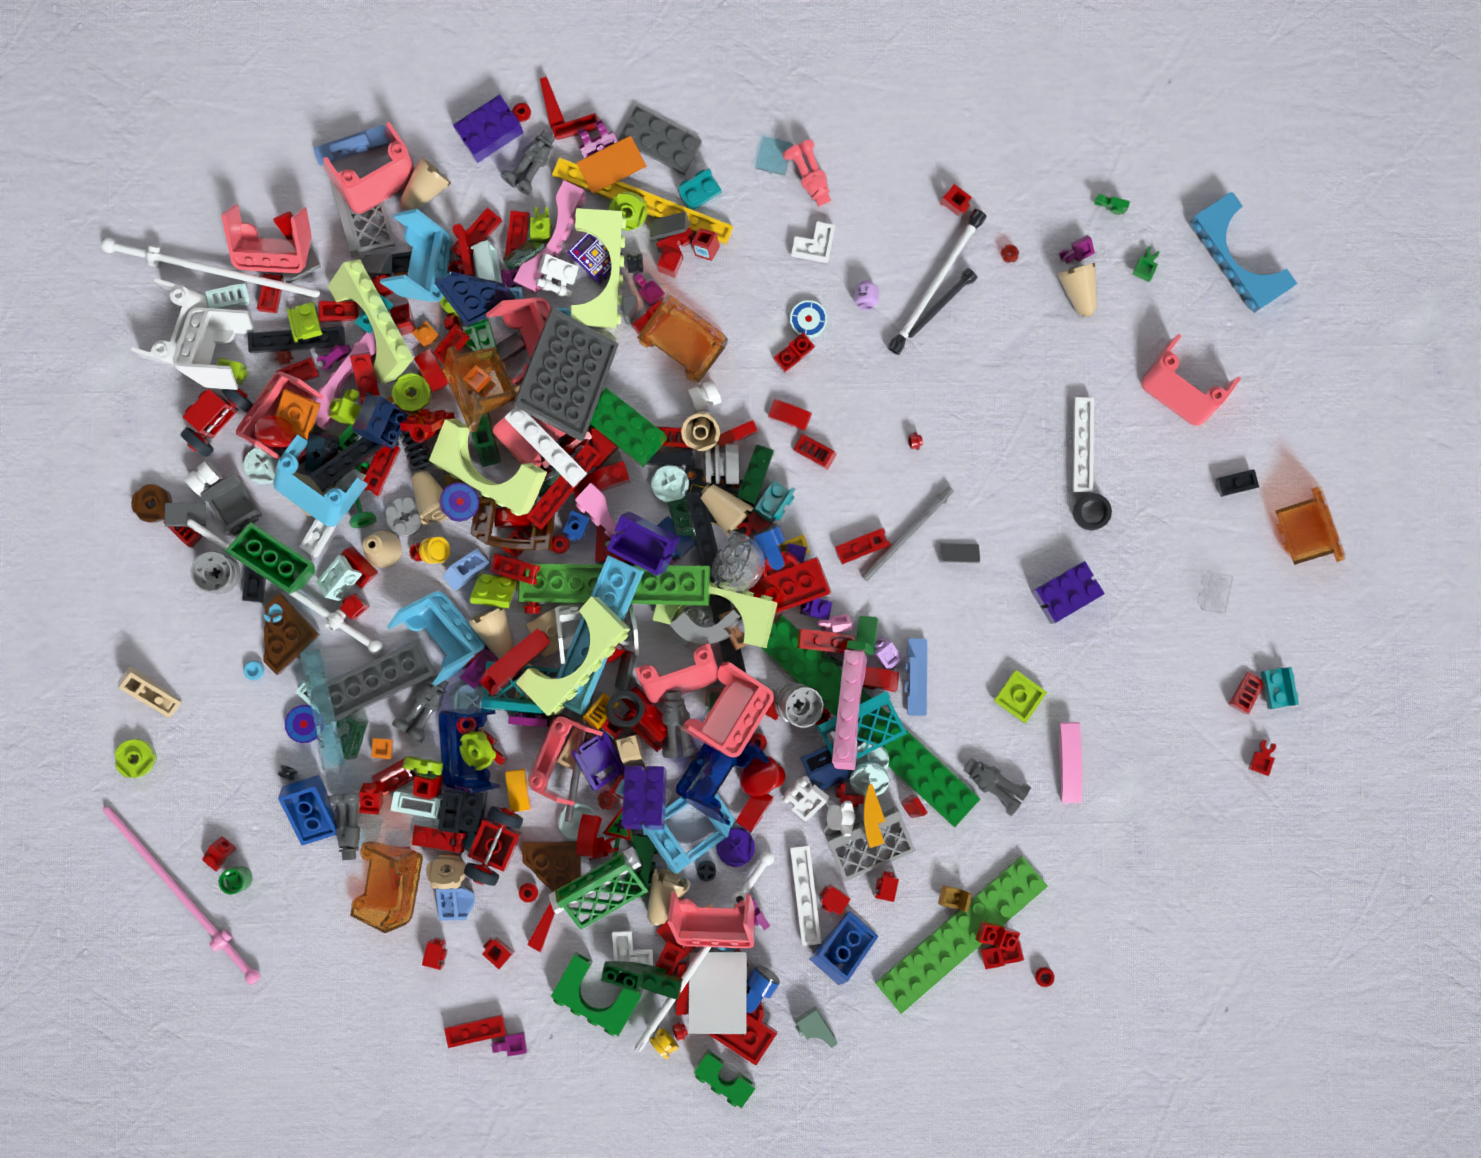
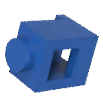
M571 510L563 530L566 538L575 542L577 539L582 540L591 519ZM574 523L579 525L577 530L572 529Z

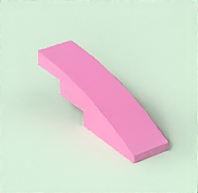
M1061 722L1059 732L1062 803L1082 802L1080 722Z

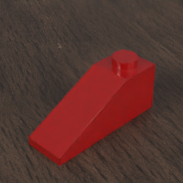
M624 461L587 474L574 489L575 497L577 498L590 483H593L601 492L630 483Z

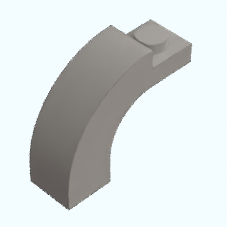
M732 610L716 625L703 627L688 612H683L670 626L687 641L697 644H713L721 642L732 635L727 628L730 627L732 629L740 622L738 619L741 617V614L737 610Z

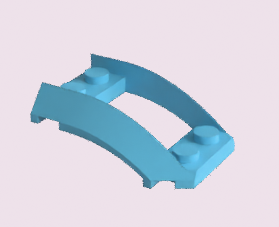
M695 787L665 808L666 821L696 799L717 830L687 853L684 852L666 824L664 830H649L643 824L644 835H648L668 865L667 869L675 874L729 836L728 833L733 825L734 817L713 787Z

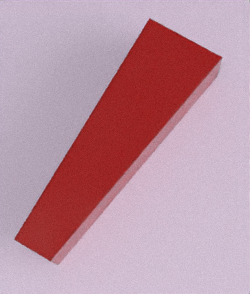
M547 76L540 78L550 127L565 123Z
M594 113L553 126L554 137L556 140L576 136L579 135L578 131L585 128L587 133L596 131L595 122L599 121L600 118Z
M754 420L720 434L719 440L716 443L719 445V449L725 447L726 444H732L757 434L758 430Z
M630 709L623 716V720H631L635 713ZM641 720L634 727H631L656 752L666 744L664 740L660 741Z
M551 902L527 944L540 953L543 950L555 916Z
M687 962L679 963L678 978H681L687 970ZM689 981L681 991L676 1002V1016L689 1014Z

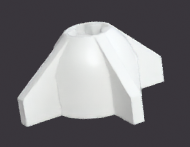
M828 800L825 803L828 807V825L824 829V833L831 834L836 830H840L843 836H850L855 822V813L851 801H844L842 805H838L833 800Z

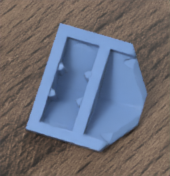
M463 886L456 889L436 888L439 921L466 920L475 904L474 893Z

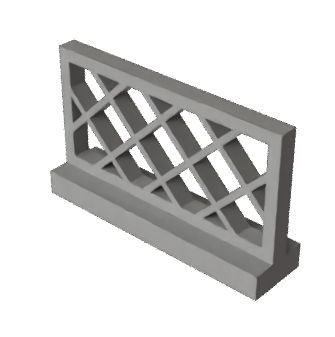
M330 180L351 258L359 256L358 254L396 246L384 202L378 204L376 209H370L373 211V214L368 220L360 214L354 213L349 208ZM376 214L384 218L381 227L372 222ZM358 218L366 222L362 231L354 226ZM369 225L378 229L374 237L365 233ZM381 232L389 235L390 241L382 243L377 238ZM362 236L372 240L369 246L360 247L359 241Z
M897 807L882 812L886 822L878 824L880 831L884 832V842L887 834L897 838L894 846L881 844L875 855L866 852L868 847L867 841L863 850L853 847L857 839L867 840L865 837L864 820L854 824L850 836H843L841 831L826 836L844 882L915 852ZM897 822L901 826L898 835L889 831L891 825ZM900 839L907 841L910 847L903 851L896 849ZM841 846L849 848L845 858L837 855L835 849ZM882 847L891 850L889 857L885 859L879 857ZM852 850L861 853L858 862L848 859ZM864 855L874 858L871 865L865 866L861 864ZM847 862L856 865L854 872L848 875L844 872Z

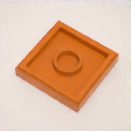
M284 389L275 416L287 420L293 426L295 435L308 440V434L313 430L321 403Z

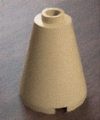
M421 157L400 198L402 201L401 205L407 211L419 209L449 187L451 181L445 175H442L434 165Z
M1095 262L1057 273L1077 314H1082V317L1094 315L1093 311L1097 310Z
M705 410L690 415L684 421L681 430L682 439L687 446L697 451L709 450L719 440L720 426L710 412Z
M416 471L411 481L420 521L424 525H431L430 521L436 520L439 523L447 519L448 517L443 514L439 504L440 495L444 489L428 471Z
M714 484L711 486L706 485L700 492L702 494L701 500L727 536L731 534L729 530L736 529L749 515L747 511L754 509L751 505Z
M376 531L363 541L365 558L375 567H391L399 561L402 555L401 541L390 531Z
M497 607L495 610L490 608L474 616L473 620H468L473 630L497 658L503 657L514 648L505 608Z
M661 868L660 871L654 870L647 910V918L651 924L659 926L667 921L671 892H676L678 899L681 900L691 884L687 878L684 881L680 878L681 874H675L665 868Z

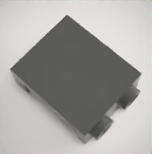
M235 474L230 475L200 494L202 499L211 506L224 527L223 532L225 534L236 535L243 530L242 527L250 522L256 523L259 520L258 517L263 515L240 477Z

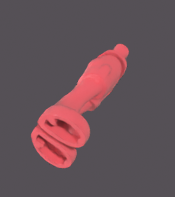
M810 139L802 142L800 145L797 144L782 153V156L785 160L792 159L796 163L802 177L801 185L812 197L811 199L815 200L818 207L831 201L828 194L830 190L828 189L826 174L823 170L819 169L813 153L815 143ZM802 154L805 155L809 163L811 173L808 170V167L803 159Z

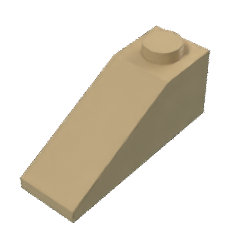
M131 666L118 681L119 689L168 718L173 715L181 704L180 700Z

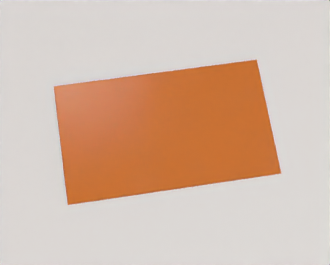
M631 136L577 162L592 194L647 167Z

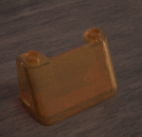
M668 294L637 336L640 344L644 347H654L655 345L684 366L686 377L698 383L726 348L728 338L721 331L675 297Z
M374 841L362 843L360 856L363 860L369 861L364 894L352 901L350 916L383 933H388L407 925L413 917L423 856L415 850Z

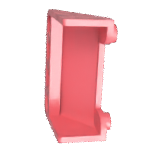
M725 662L721 663L718 668L717 678L726 686L702 723L698 719H688L681 729L725 755L737 757L742 753L772 704L774 695L769 688L735 665Z

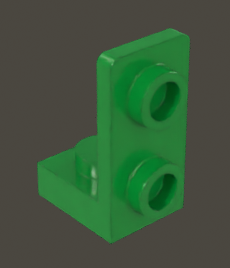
M351 424L339 437L340 446L338 449L341 452L359 439V434L352 430ZM363 462L358 466L360 468L364 466L367 469H369L370 465L366 462Z
M860 616L855 641H848L847 649L864 651L865 655H873L879 619L871 616Z

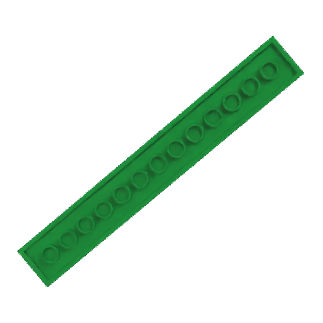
M782 615L772 625L767 648H761L798 683L816 690L822 697L824 707L836 717L838 714L842 670L822 651L797 648L799 630ZM863 689L861 691L860 704L871 699ZM880 707L878 715L888 718L889 713ZM867 714L864 715L861 724L871 727L874 717ZM877 718L874 728L884 731L887 721ZM890 722L887 733L893 735L899 733L900 730L897 724ZM860 727L857 737L867 740L870 730ZM907 730V734L883 745L889 756L888 766L954 828L981 800ZM873 731L870 741L880 743L883 734Z

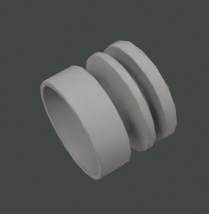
M715 444V453H711V448L704 451L703 474L706 479V485H711V476H716V485L720 483L721 476H725L726 484H739L738 444H726L724 453H720L718 444Z
M206 552L198 556L190 569L194 585L208 593H227L234 589L240 579V568L237 562L230 556L216 552ZM218 570L221 571L219 577H216L215 574L218 573Z
M790 682L783 685L778 690L774 699V707L779 717L799 728H807L814 725L823 713L824 703L820 694L816 690L798 682Z

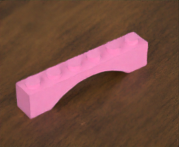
M563 181L556 195L558 218L554 234L547 246L538 255L521 265L514 279L516 286L522 287V289L537 295L538 291H542L540 286L535 285L536 279H543L544 274L538 272L543 254H548L556 258L559 257L562 251L561 245L563 241H567L570 235L569 229L572 224H575L576 208H583L587 198L584 189Z
M364 331L362 339L353 345L349 356L344 357L340 362L338 370L329 376L328 383L318 390V393L323 395V398L319 399L316 397L314 401L321 403L315 424L325 431L335 421L328 416L330 411L329 405L335 398L340 397L343 386L354 373L350 355L370 352L372 360L376 359L374 331L371 334Z
M590 483L575 499L577 502L576 507L583 513L587 511L591 515V521L597 526L601 524L606 529L604 532L612 538V535L617 533L614 531L616 524L610 515L606 496L593 483ZM671 558L669 565L673 566L676 561Z
M845 650L832 758V763L836 769L855 770L859 705L867 664L865 652L860 650Z

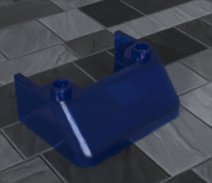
M466 708L440 711L439 734L441 762L443 763L442 775L443 783L446 787L470 793L500 788V784L489 781L491 777L489 769L475 770L477 767L469 766L464 761L460 753V746H462V741L460 740L465 734L460 733L456 727L459 717L474 718L476 721L474 731L477 732L479 727L485 725L487 715L496 714L495 710ZM464 721L463 727L468 728L469 723Z
M749 741L742 753L737 757H729L704 743L676 785V793L707 817L729 826L731 822L720 811L721 803L714 796L733 767L745 768L751 763L753 758L767 764L770 760L757 744Z

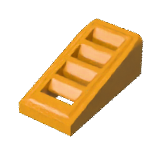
M603 692L582 719L599 730L607 720L606 709L603 707L606 708L611 697ZM618 702L615 703L614 710L618 706Z

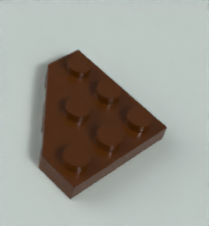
M282 594L276 595L265 606L264 615H269V609L274 604H278L283 610V614H273L270 622L266 620L264 626L265 654H263V662L276 675L282 673L320 636L319 632ZM276 615L282 616L278 622L273 623Z
M577 841L522 842V862L552 892L581 876L582 856L576 855Z

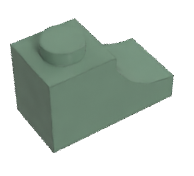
M816 1006L796 1018L798 1025L795 1028L801 1037L804 1035L807 1040L819 1038L825 1041L831 1048L838 1044L837 1039Z

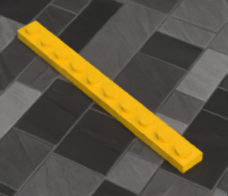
M559 157L552 176L591 192L578 165ZM620 181L595 192V194L613 200L614 197L623 191L636 193L646 201L647 214L656 218L686 212L690 221L689 227H691L694 233H697L699 228L716 232L719 243L726 246L734 229L732 225Z

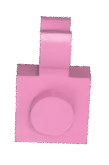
M849 614L831 616L830 620L821 619L817 621L818 627L825 626L824 629H819L818 631L830 632L833 630V633H843L852 630Z

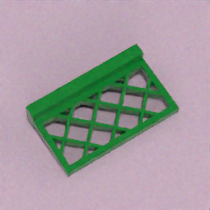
M622 852L555 891L558 906L564 908L581 930L648 892V888L628 863L627 857ZM627 870L630 873L628 879L619 878V875ZM608 881L613 882L612 888L602 887ZM617 883L627 884L625 890L615 889ZM631 884L640 886V889L636 891H629ZM590 891L596 892L595 898L585 897V894ZM600 892L610 893L608 900L598 899ZM613 894L623 895V898L619 901L612 900ZM573 901H579L578 908L569 907L568 904ZM583 902L593 903L591 909L581 907ZM596 904L606 905V908L601 911L595 910ZM580 913L590 914L589 918L582 922L578 917Z

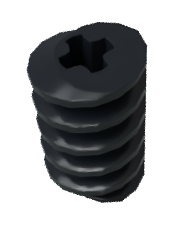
M409 431L400 434V438L404 439L402 445L407 446L404 448V451L409 453L406 458L410 461L408 463L409 467L413 468L411 471L426 469L433 464L431 461H427L431 454H425L429 447L422 446L427 440L420 443L416 442L411 438Z

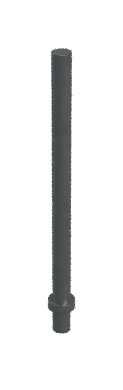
M948 486L942 494L939 493L937 499L862 575V578L868 581L943 503L945 504L948 501L947 498L954 490Z
M594 695L591 696L589 704L586 708L584 715H582V718L592 707ZM583 719L581 720V723L589 725V723H587ZM580 729L577 747L586 742L587 731ZM574 761L568 799L574 802L576 801L581 772L576 761ZM575 803L574 805L567 804L564 821L572 822Z

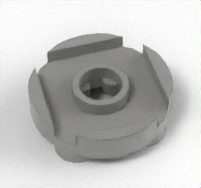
M409 497L396 499L386 509V522L389 528L399 535L411 536L419 532L423 527V523L419 519L416 501ZM403 512L410 513L407 522L401 520Z

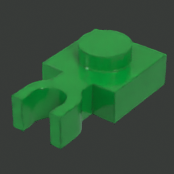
M1098 194L1094 205L1106 207V210H1110L1111 213L1121 215L1128 210L1130 201L1114 196L1109 198Z
M1151 247L1146 249L1144 257L1141 256L1138 259L1132 273L1147 282L1152 280L1158 266L1153 261L1160 253L1157 251L1154 256L1151 255Z

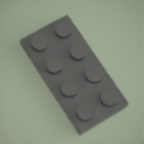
M638 106L635 107L618 138L621 141L631 136L639 152L683 175L687 172L702 145V140Z

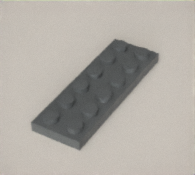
M416 640L309 691L325 725L328 726L434 676L435 673L419 641Z

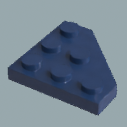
M453 271L435 279L434 283L467 327L486 318V313L501 301L516 300L513 293L504 283Z

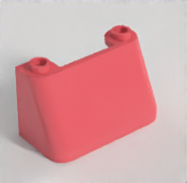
M530 415L555 442L566 434ZM505 418L500 420L493 428L494 435L521 465L533 463L540 467L541 454Z
M710 643L700 646L695 650L694 660L696 665L660 677L659 672L653 666L644 665L635 668L637 677L648 700L652 703H660L666 700V692L680 690L681 695L716 683L718 681V666Z

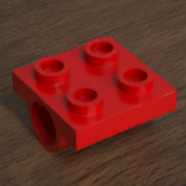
M430 409L419 410L418 414L408 416L407 420L400 423L401 431H409L414 441L423 442L441 431L445 419H455L454 412H446L445 410L433 412Z

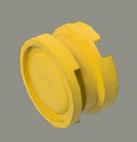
M429 537L421 542L419 554L421 559L427 564L443 563L449 558L450 546L447 540L442 537Z
M662 1027L657 1030V1034L654 1037L651 1036L649 1039L655 1050L665 1059H669V1053L679 1048L676 1040Z

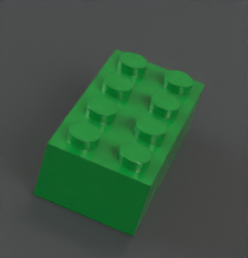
M605 387L601 392L590 426L596 428L615 444L617 448L644 468L650 458L667 440L666 435L608 388Z

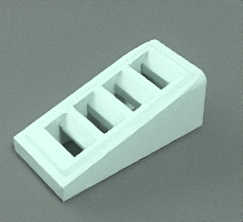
M245 283L205 291L209 308L226 309L249 305V296ZM237 292H241V299L238 298ZM230 293H233L234 300L232 301L230 299ZM222 294L225 295L226 302L222 301ZM215 295L217 296L218 304L214 303L213 296Z

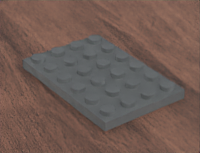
M552 307L548 313L513 406L579 441L584 440L619 344Z

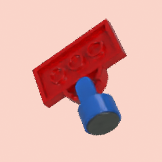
M774 524L754 533L753 538L758 550H764L767 558L762 564L763 577L750 581L746 585L749 592L754 593V597L761 598V595L773 597L772 601L777 603L775 614L832 593L818 556L800 563L795 555L779 549L778 545L786 541L780 525Z
M761 965L756 966L746 980L751 988L750 991H746V1034H708L755 1066L778 1033L777 1030L762 1021L764 1005L761 1000L763 997H772L780 984V980L774 972Z

